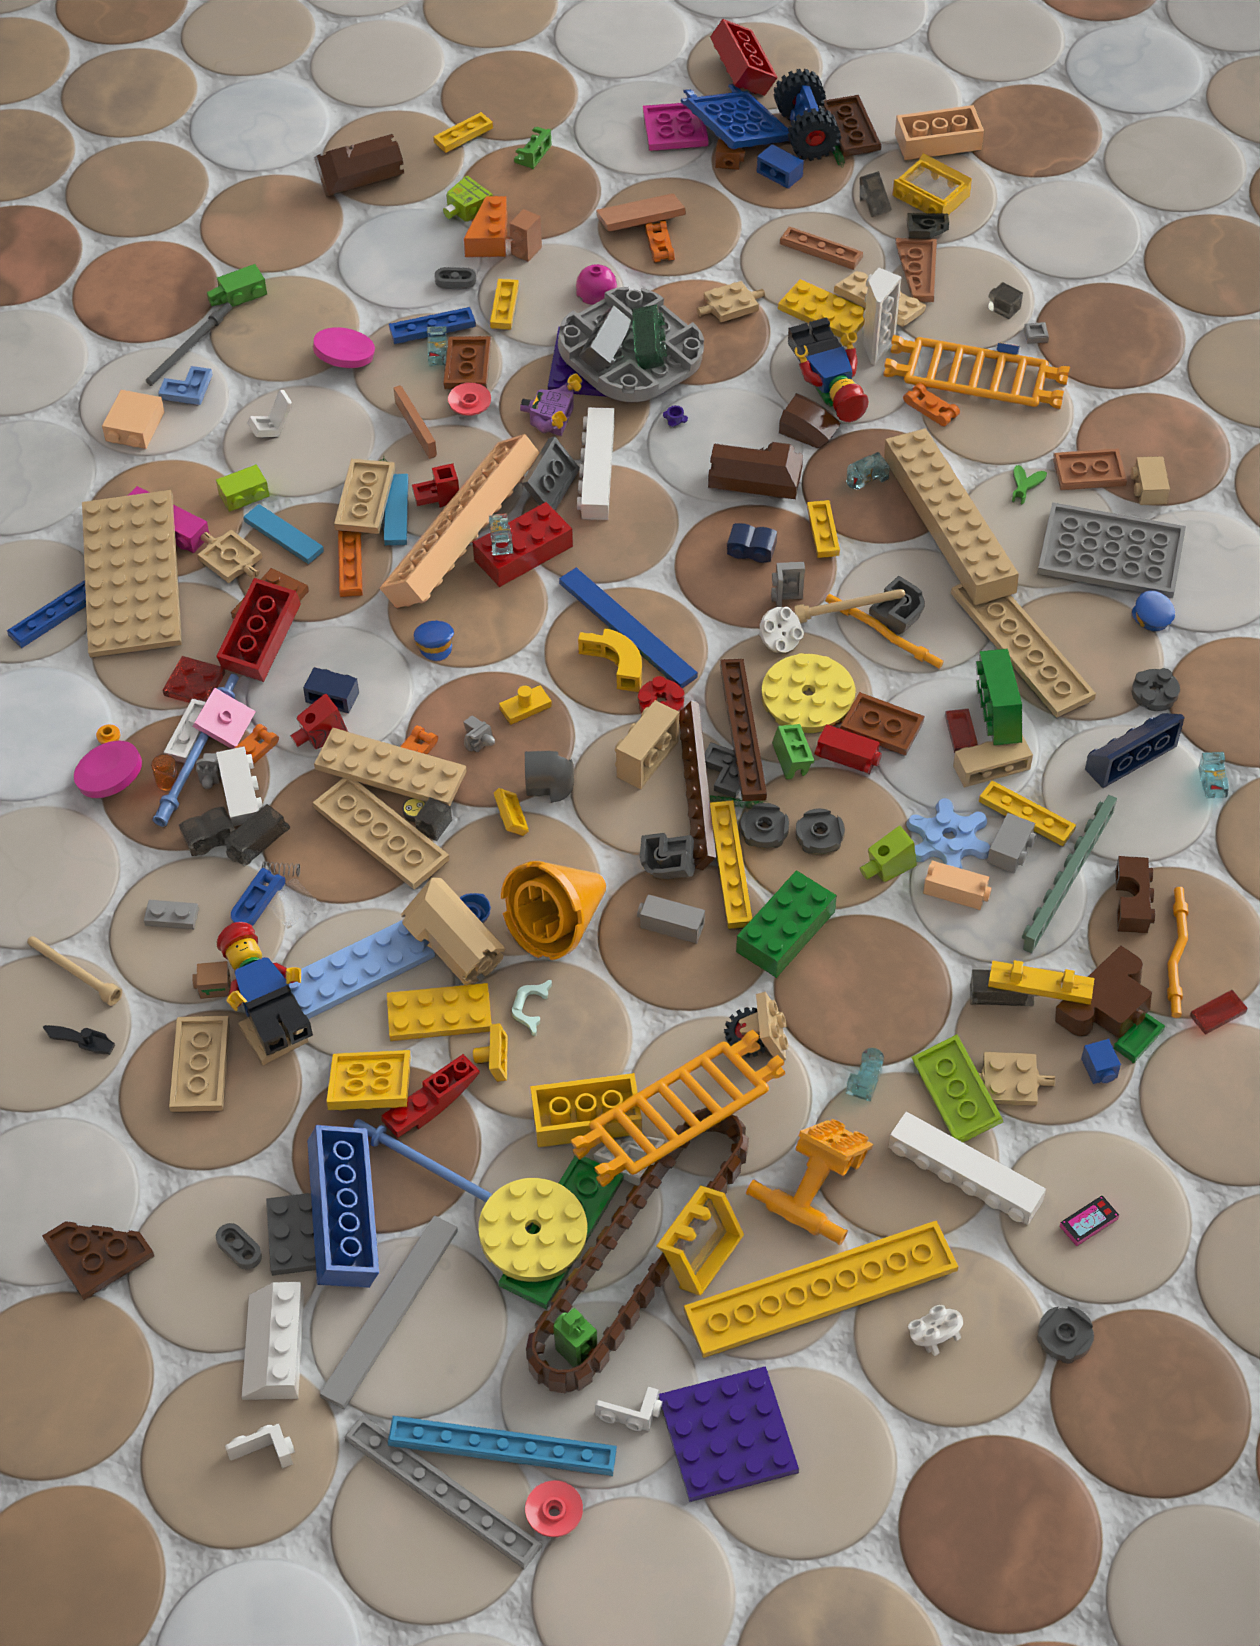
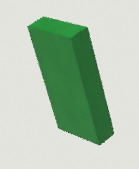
M1146 1013L1144 1020L1139 1025L1134 1024L1119 1038L1113 1048L1135 1063L1164 1031L1165 1025Z

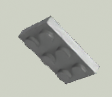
M551 437L545 443L521 484L539 505L547 502L556 510L580 467L557 438Z
M311 1193L266 1198L272 1276L316 1270Z

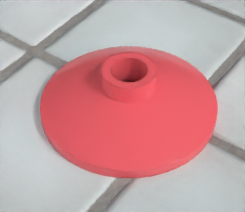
M464 383L451 390L448 396V403L450 408L458 414L467 416L477 415L489 407L491 394L483 385Z
M556 1480L544 1482L535 1487L529 1494L525 1505L526 1518L530 1526L543 1536H564L573 1531L582 1518V1499L577 1490L568 1483ZM552 1509H557L560 1513L557 1516H551L549 1512Z

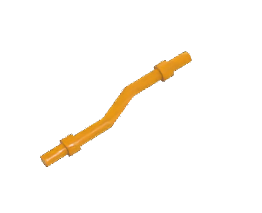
M828 594L825 600L829 604L843 601L832 594ZM857 608L840 611L846 616L851 615L873 627L891 643L913 654L915 659L921 662L926 661L939 669L944 663L942 659L929 653V650L925 647H918L896 635L876 618Z
M1183 887L1174 888L1175 903L1173 904V915L1176 917L1178 939L1167 963L1169 980L1167 999L1170 1001L1171 1016L1173 1018L1182 1016L1181 1000L1183 999V992L1179 986L1178 963L1188 941L1186 919L1188 904L1185 902Z

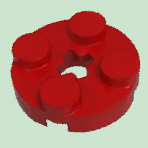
M662 676L654 677L652 681L644 684L639 690V709L642 713L646 707H650L655 700L657 701V698H665L666 702L660 701V703L680 712L684 708L685 692L677 683L671 680H667Z

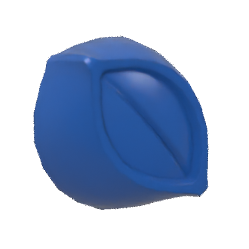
M470 893L460 897L484 924L491 910L490 903L485 895Z

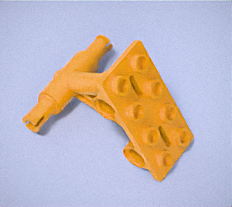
M835 1119L803 1129L798 1135L800 1138L795 1151L809 1158L806 1163L808 1168L794 1197L780 1189L772 1190L755 1179L749 1184L746 1195H750L766 1204L767 1210L804 1228L814 1236L821 1234L840 1246L845 1240L848 1230L827 1220L826 1214L810 1205L831 1170L842 1176L847 1173L850 1166L857 1170L864 1161L867 1152L872 1149L873 1144L868 1141L869 1138L866 1135L857 1131L852 1133L844 1129L845 1125Z

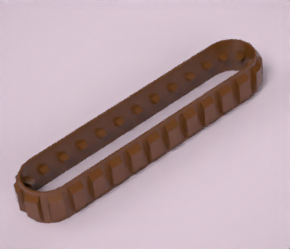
M703 1108L693 1112V1115L699 1121H702L712 1115V1113L707 1108ZM733 1114L704 1131L722 1133L735 1142L731 1145V1156L720 1166L721 1170L715 1179L706 1186L725 1194L727 1193V1185L734 1183L741 1173V1165L746 1163L749 1137L746 1136V1126L737 1115ZM684 1122L683 1125H678L674 1131L679 1135L691 1127ZM690 1141L662 1157L654 1165L648 1166L641 1176L640 1185H634L626 1197V1204L619 1206L611 1217V1225L603 1228L596 1238L595 1247H590L582 1257L580 1268H574L566 1280V1287L559 1289L551 1300L549 1311L544 1310L535 1322V1332L529 1333L526 1358L531 1375L538 1384H544L549 1388V1391L566 1394V1392L574 1390L580 1391L592 1383V1377L595 1373H601L609 1362V1353L616 1351L625 1339V1330H631L639 1319L640 1309L646 1308L655 1296V1288L661 1287L669 1276L670 1264L662 1252L657 1261L648 1268L649 1272L641 1284H637L633 1289L634 1294L626 1305L621 1306L618 1311L619 1315L612 1325L605 1329L603 1332L604 1336L595 1349L590 1350L587 1355L588 1358L580 1366L570 1370H557L550 1367L546 1360L539 1359L538 1354H544L546 1345L544 1343L550 1335L554 1334L553 1325L556 1319L562 1313L570 1312L576 1298L581 1292L585 1291L591 1277L596 1271L600 1270L604 1259L618 1245L617 1241L633 1224L632 1220L640 1209L646 1206L647 1199L655 1188L658 1189L661 1185V1180L668 1170L672 1169L676 1164L675 1160L683 1149L689 1146ZM697 1218L693 1221L690 1227L694 1229L696 1236L699 1225H704L706 1221ZM680 1239L675 1248L684 1252V1246L690 1245L692 1241Z

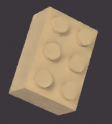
M656 700L650 707H646L643 710L639 721L631 725L627 736L624 739H620L615 747L617 778L639 789L643 788L679 742L678 711Z

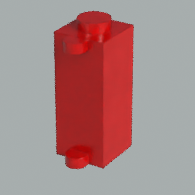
M826 724L817 741L814 755L870 774L873 766H878L882 753L879 752L880 742Z

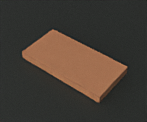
M674 193L596 210L598 219L609 232L686 215L685 207Z

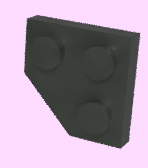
M907 213L909 238L930 239L948 231V214Z

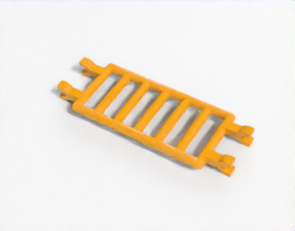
M893 335L890 353L899 354L905 352L911 353L908 365L899 364L893 359L886 358L883 375L885 377L902 376L907 384L916 385L921 383L929 388L1037 407L1039 402L1061 409L1064 391L1043 390L1045 378L1053 379L1060 384L1066 385L1070 369L1068 366L1050 367L1049 362L1044 359L917 337L914 342L904 340L898 335ZM922 346L934 348L926 378L913 376ZM943 350L955 352L947 382L934 380ZM963 354L976 356L968 386L955 384ZM984 358L997 360L989 390L977 388ZM1006 361L1018 364L1010 394L998 392ZM1027 365L1039 367L1032 398L1019 395Z
M753 1029L746 1033L742 1040L732 1046L725 1041L720 1042L589 1123L591 1132L571 1140L572 1145L575 1147L573 1153L580 1160L589 1153L590 1149L602 1142L614 1155L615 1159L594 1167L599 1175L596 1177L597 1181L602 1187L609 1184L614 1176L624 1170H627L631 1175H635L769 1091V1086L766 1082L785 1075V1071L781 1067L784 1065V1061L779 1055H776L766 1066L755 1072L742 1059V1056L745 1054L754 1053L760 1049V1045L756 1042L759 1039V1035ZM723 1053L755 1088L743 1095L711 1060ZM702 1066L734 1101L721 1108L689 1073ZM680 1079L712 1115L699 1121L668 1086ZM659 1092L691 1128L678 1135L649 1104L647 1099ZM638 1106L669 1141L656 1149L626 1116L625 1112ZM616 1119L647 1155L633 1162L602 1126Z

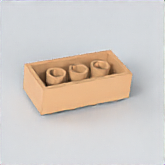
M974 105L896 115L895 136L904 160L920 158L922 153L933 157L982 150L984 129Z

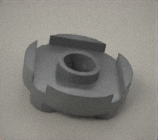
M1148 669L1136 674L1131 692L1133 699L1140 706L1142 703L1148 706V710L1164 711L1170 709L1174 702L1177 701L1180 685L1169 669ZM1156 687L1159 688L1160 691L1156 692L1155 690H1151V688Z
M758 803L753 805L752 809L747 813L745 811L741 817L740 830L745 843L759 848L780 847L789 833V818L785 813L784 815L780 811V807L774 804ZM763 822H766L769 828H761L760 826H762Z
M818 808L805 812L803 817L797 821L796 839L804 852L808 854H825L840 849L844 839L845 826L838 815L836 817L831 814V811ZM817 828H821L822 831H826L824 834L815 833L817 831Z
M1068 1306L1067 1308L1058 1309V1307H1054L1042 1316L1038 1327L1037 1340L1048 1355L1069 1364L1074 1362V1360L1084 1357L1091 1349L1094 1341L1093 1325L1090 1318L1078 1308ZM1059 1330H1071L1070 1336L1072 1338H1063Z

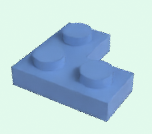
M191 366L185 381L164 378L158 396L162 400L201 405L213 375L212 369Z

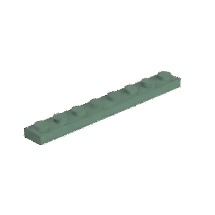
M1108 794L1104 803L1101 801L1098 803L1094 815H1096L1094 820H1088L1084 832H1086L1084 837L1079 836L1075 843L1074 849L1076 851L1074 854L1069 853L1064 863L1066 868L1063 872L1059 871L1053 883L1055 887L1053 890H1047L1043 899L1045 904L1042 908L1038 907L1032 919L1034 921L1032 926H1026L1022 935V939L1025 940L1023 950L1031 954L1033 953L1112 817L1117 802L1116 797Z

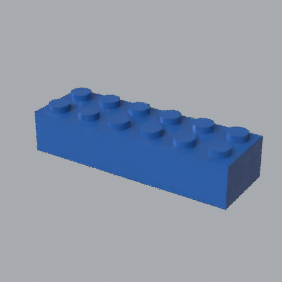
M316 1125L307 1140L317 1285L370 1288L379 1274L368 1131L364 1128Z

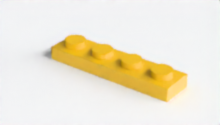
M993 780L979 796L980 803L1004 816L1010 813L1034 822V832L1061 846L1065 845L1076 829V824Z

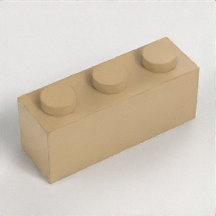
M1022 735V743L993 745V741H987L981 745L970 748L965 747L955 751L953 767L965 788L1030 770L1033 754Z

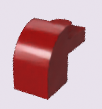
M453 463L433 467V480L412 484L417 506L438 502L439 508L451 501L459 491L458 477Z

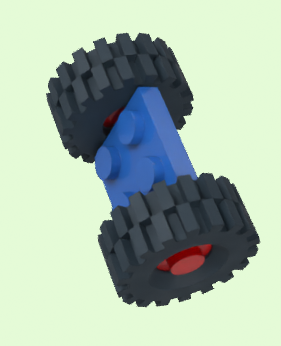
M796 69V73L790 71L787 77L785 75L781 77L782 81H777V87H774L773 90L775 93L773 94L781 115L791 121L792 127L789 126L788 137L796 156H801L803 160H806L807 157L809 161H813L816 157L820 160L822 159L821 156L825 155L827 157L829 156V151L834 152L836 150L835 146L840 144L841 132L834 115H831L828 110L824 112V109L819 107H823L825 104L824 100H826L825 91L819 76L813 71L809 72L808 69H804L803 72H801V69Z

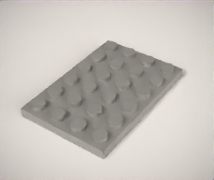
M1052 502L1037 574L1140 593L1150 590L1164 594L1167 598H1173L1186 526Z

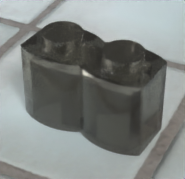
M224 807L211 809L202 816L189 818L179 824L181 835L191 856L204 855L212 848L226 846L237 838L235 828Z

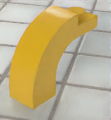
M604 628L603 635L580 632L578 637L579 654L611 660L618 667L616 674L617 689L639 692L642 684V658L636 645L625 635Z

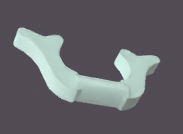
M547 980L540 985H525L517 991L512 1007V1016L516 1021L527 1026L532 1036L537 1034L536 1026L540 1024V1017H529L522 1013L525 999L531 994L547 999L548 990L552 986L551 980Z

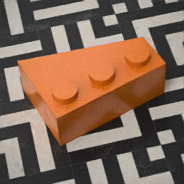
M506 196L485 197L464 237L465 257H506Z

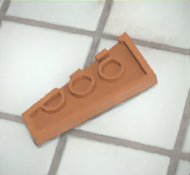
M896 238V248L911 297L918 299L919 302H934L937 239Z

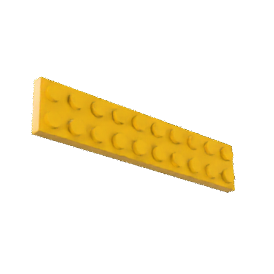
M936 1220L684 1305V1313L703 1358L957 1272L959 1266Z

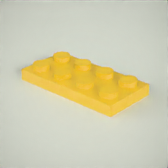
M801 279L778 303V310L807 323L827 317L833 334L840 338L852 331L857 334L865 323L863 314L866 308Z
M488 983L387 993L390 1041L490 1032V1025L492 1023Z

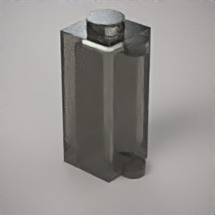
M266 804L225 839L226 854L233 862L238 861L245 867L282 834L287 832L290 826L285 822L284 817Z
M972 969L970 978L971 1005L1034 1006V996L1038 997V995L988 987L991 970Z

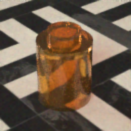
M161 754L152 760L151 767L157 787L168 791L174 785L178 777L175 759L171 755Z

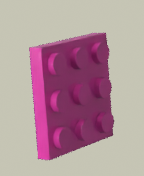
M682 103L643 106L649 151L708 146L706 125L687 106Z

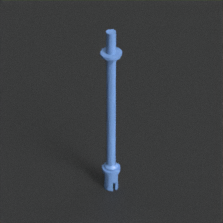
M231 674L225 686L218 687L217 689L235 699V694L232 691L239 677ZM200 732L169 794L161 797L159 801L160 806L152 819L155 824L162 827L167 826L173 811L177 810L179 806L177 798L209 738L205 733Z
M359 1118L355 1121L353 1128L367 1129L368 1136L371 1137L372 1146L377 1147L382 1143L484 1202H487L492 1196V1193L387 1135L386 1126L380 1125L376 1129ZM532 1222L526 1229L530 1230L534 1223Z

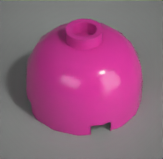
M600 264L586 266L581 270L576 280V294L578 298L580 296L584 303L590 305L603 300L605 292L617 288L616 276L610 268Z

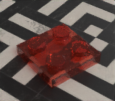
M182 656L163 688V695L188 703L192 699L206 702L213 689H217L226 673L225 668Z

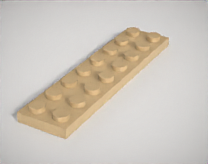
M962 584L951 588L952 596L996 648H1008L1013 668L1056 718L1095 700L1096 693L1011 595L974 605Z

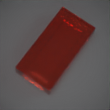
M969 708L945 711V719L954 753L965 747L977 746L978 743Z
M1230 990L1192 1010L1190 1017L1206 1035L1245 1014L1248 1008L1236 993Z

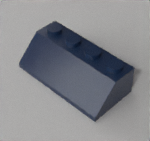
M1162 713L1155 718L1147 719L1144 724L1137 728L1129 729L1123 736L1111 739L1107 745L1099 749H1093L1087 756L1085 770L1102 788L1107 787L1177 747L1185 717L1182 714Z

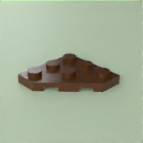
M65 1221L42 1235L45 1243L83 1300L155 1256L153 1250L139 1231L129 1230V1232L115 1231L110 1227L96 1225L87 1227L77 1225L75 1222Z

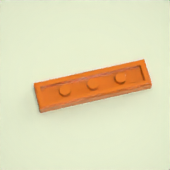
M338 530L340 597L362 596L361 532Z

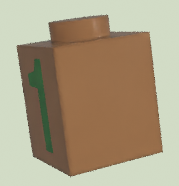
M227 961L197 964V974H193L192 980L193 988L198 989L200 999L227 997L229 995L231 974Z

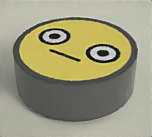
M415 798L406 800L403 804L404 817L411 822L423 820L427 815L426 802Z

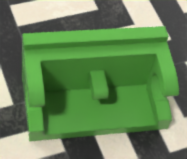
M534 127L532 131L540 135H532L523 149L518 148L515 151L519 155L515 156L514 163L534 169L552 146L551 129L546 130Z
M794 724L777 727L772 745L785 778L792 779L795 772L801 769L802 776H805L815 760L801 725Z

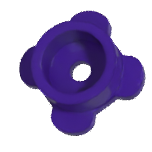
M670 406L667 411L663 412V418L667 419L668 425L671 427L688 421V417L684 415V410L680 406Z

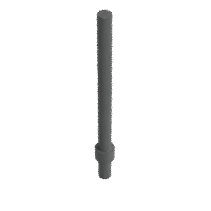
M225 303L218 311H214L208 317L209 320L146 379V383L152 386L214 326H218L223 321V317L232 309L231 304Z

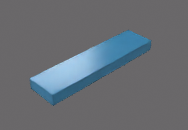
M408 474L393 475L385 508V545H407Z
M260 504L244 516L245 523L308 565L324 552L321 544Z

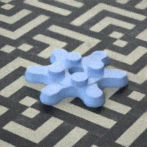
M943 798L936 804L937 815L935 817L924 818L915 814L910 816L906 822L907 828L912 832L918 833L923 839L920 844L915 846L917 862H924L930 857H937L946 865L962 869L961 860L965 856L972 855L979 859L988 858L990 845L975 836L978 830L983 829L987 825V818L982 812H975L965 817L957 815L954 812L951 800ZM952 831L955 838L947 839L943 834Z

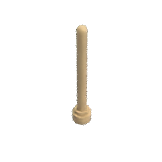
M898 589L815 607L802 604L795 606V613L801 624L808 622L807 620L812 619V616L900 599L905 596V591Z
M31 936L27 939L28 945L97 990L101 1000L108 1005L113 1006L120 1000L123 991L114 983H103L36 937Z

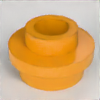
M111 724L100 727L96 733L97 740L101 744L119 741L121 735L119 728Z

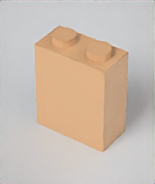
M120 390L102 425L105 441L146 449L165 413L162 398Z

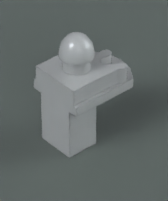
M473 715L464 721L467 732L464 738L466 749L479 752L484 746L491 747L495 744L491 727L485 721L481 722Z
M204 753L203 759L196 761L199 781L205 789H210L213 784H219L221 779L216 753Z

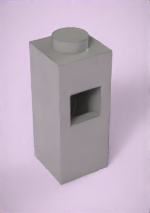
M652 895L647 896L645 903H640L637 917L640 918V928L696 944L705 924V910Z

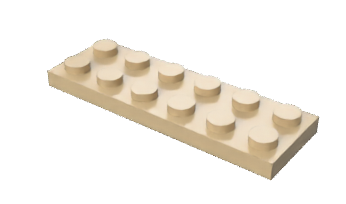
M332 728L314 763L315 770L446 808L450 807L466 774L465 765L336 728Z
M343 778L313 802L315 810L414 890L449 861V854L359 782Z

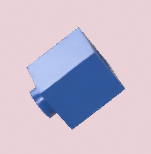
M1109 1039L1084 1045L1081 1060L1093 1084L1100 1082L1109 1083L1118 1077L1121 1063Z

